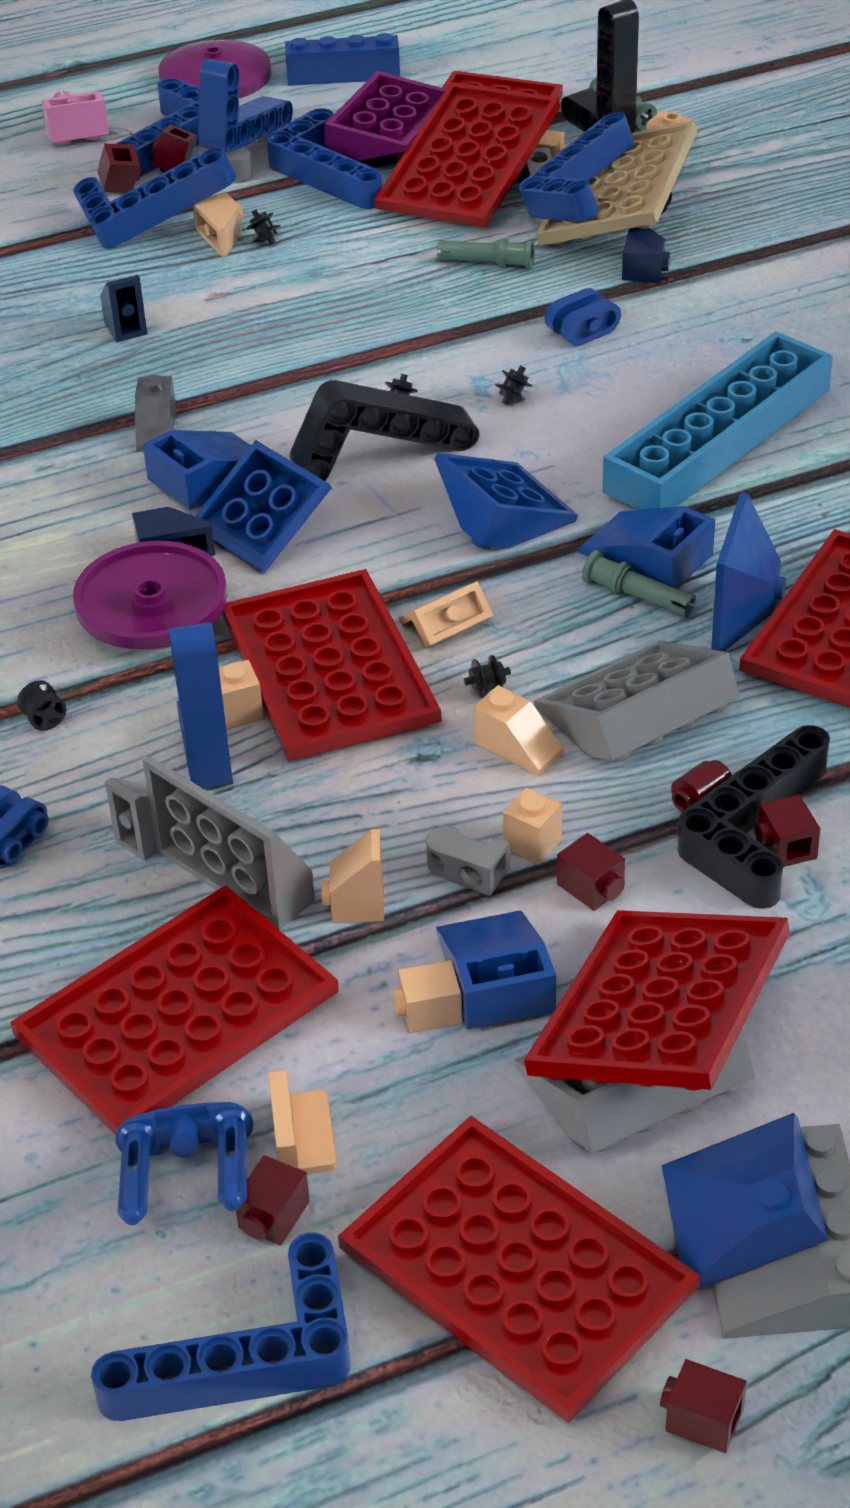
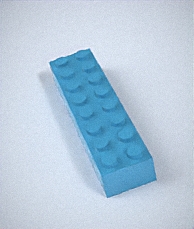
M775 331L603 456L602 492L638 510L679 506L828 392L830 389L833 355Z

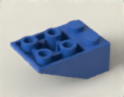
M170 430L143 444L147 479L187 509L192 510L201 506L210 498L251 445L232 432Z
M685 506L620 511L578 548V552L588 557L595 550L603 552L605 558L617 563L623 561L630 563L634 568V572L677 589L713 556L715 519Z
M522 910L436 927L445 961L452 960L461 991L462 1014L467 1030L553 1013L555 1011L556 973L544 941Z

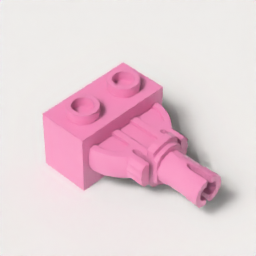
M58 91L54 94L53 98L42 100L46 134L51 143L67 145L72 143L73 140L81 138L93 141L100 139L101 135L109 134L105 100L100 92L74 95L68 91H63L62 95Z

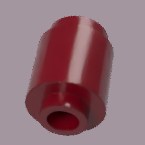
M718 760L701 762L672 783L673 804L679 811L683 812L732 776L730 770Z

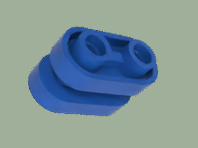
M585 288L554 301L547 308L545 314L546 326L574 346L583 345L611 333L618 326L621 319L620 308L610 300L604 299L601 294L592 288Z
M0 785V869L14 863L20 854L37 837L45 832L49 822L47 808L43 803L30 797L21 799L17 791Z

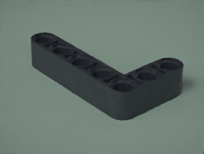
M621 0L604 6L598 11L597 91L588 88L563 97L561 100V110L565 119L584 132L603 117L611 113L623 112L631 133H635L639 12L634 1Z
M330 380L324 382L317 389L291 448L289 457L293 463L326 481L350 430L458 451H464L473 447L477 443L480 434L479 429L462 406L338 380Z
M805 725L797 728L684 810L679 818L677 846L679 856L746 904L760 909L776 905L781 895L783 861L776 853L747 835V833L754 828L755 823L759 822L760 804L799 795L823 777L826 773L830 743L828 732L814 725Z

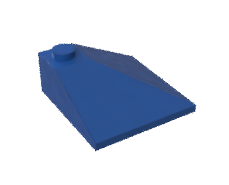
M255 440L195 516L211 522L215 543L257 570L265 573L332 487L329 483Z
M437 453L434 458L460 527L472 537V543L482 549L491 550L492 547L510 548L577 520L578 514L517 462Z
M740 493L716 566L711 649L723 652L772 614L776 599L783 600L786 586V577H780L781 560L749 495L746 493Z
M795 1113L661 1165L679 1260L700 1275V1284L697 1290L828 1240L799 1119Z

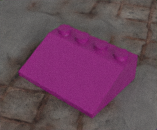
M376 71L325 123V148L356 161L404 152L408 149L446 89Z

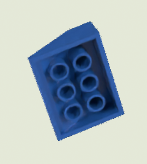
M381 33L371 37H363L362 35H351L348 38L325 36L316 40L295 38L291 41H285L288 86L366 82L376 71L400 77L398 35Z

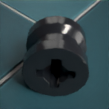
M44 680L31 682L22 688L18 694V708L27 716L30 724L37 730L44 731L56 727L66 715V704L59 695H56V691L49 682Z

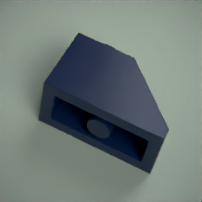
M630 228L623 250L622 280L660 283L663 271H669L670 252H665V238L650 228Z
M135 275L106 283L100 295L104 324L116 343L147 335L140 277Z
M171 507L132 513L136 543L147 541L179 542L194 546L211 556H215L213 530L210 521Z

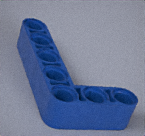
M206 59L200 69L199 143L204 148L221 147L225 152H233L268 136L270 133L290 123L293 115L292 103L288 100L261 96L239 106L240 71L238 65Z
M176 78L161 80L157 84L160 112L166 117L116 143L134 145L141 168L140 177L158 168L152 165L155 155L151 153L156 137H160L161 131L171 124L198 135L199 87ZM198 136L195 143V147L200 144Z
M314 109L267 136L268 163L272 170L359 208H376L374 199L382 188L381 172L325 148V123L334 115L330 109Z
M615 112L603 117L519 185L520 193L530 217L584 222L598 214L599 209L589 180L634 144L626 116L623 112Z
M213 147L112 201H109L96 177L82 179L74 186L73 192L101 245L104 248H114L230 186L235 181L236 174L224 149Z
M212 622L169 628L178 693L177 709L190 781L203 789L233 784Z
M307 1232L296 1237L288 1248L297 1322L113 1351L97 1359L92 1367L91 1379L97 1404L103 1416L113 1421H126L331 1387L341 1383L350 1372L351 1362L348 1333L331 1241L325 1235L317 1232ZM317 1307H325V1308L320 1309V1310H313L314 1308H317ZM325 1350H331V1351H333V1352L328 1353V1354H320V1353H319V1352H322V1351H325ZM272 1359H282L277 1362H267ZM222 1367H229V1369L224 1371H215ZM168 1376H177L170 1380H163ZM118 1384H125L119 1388H112L113 1386Z

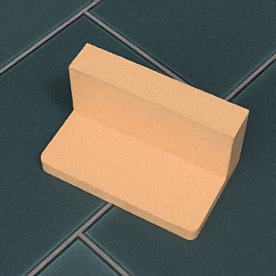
M478 581L399 617V621L402 625L412 620L426 648L494 615Z
M287 1070L268 1072L278 1161L303 1170L307 1174L335 1170L337 1168L327 1091L321 1089L290 1094Z

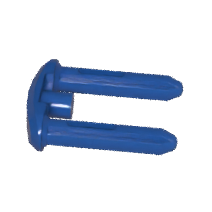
M212 1102L163 1108L126 1119L116 1132V1144L122 1152L117 1212L119 1217L126 1224L134 1226L147 1215L149 1172L151 1169L150 1156L162 1154V1149L170 1148L174 1155L187 1158L197 1152L199 1144L213 1142L214 1147L218 1146L219 1203L229 1211L238 1210L247 1200V1138L253 1131L254 1123L251 1114L244 1107L236 1103ZM231 1151H235L234 1155L229 1156Z

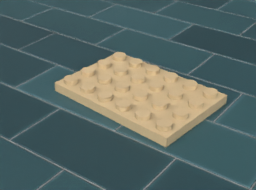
M692 120L631 133L634 144L589 180L599 209L598 214L584 222L543 219L536 233L539 246L547 244L557 246L568 240L578 238L588 240L599 234L609 233L614 235L623 232L625 229L635 227L646 229L656 224L697 134L695 121Z

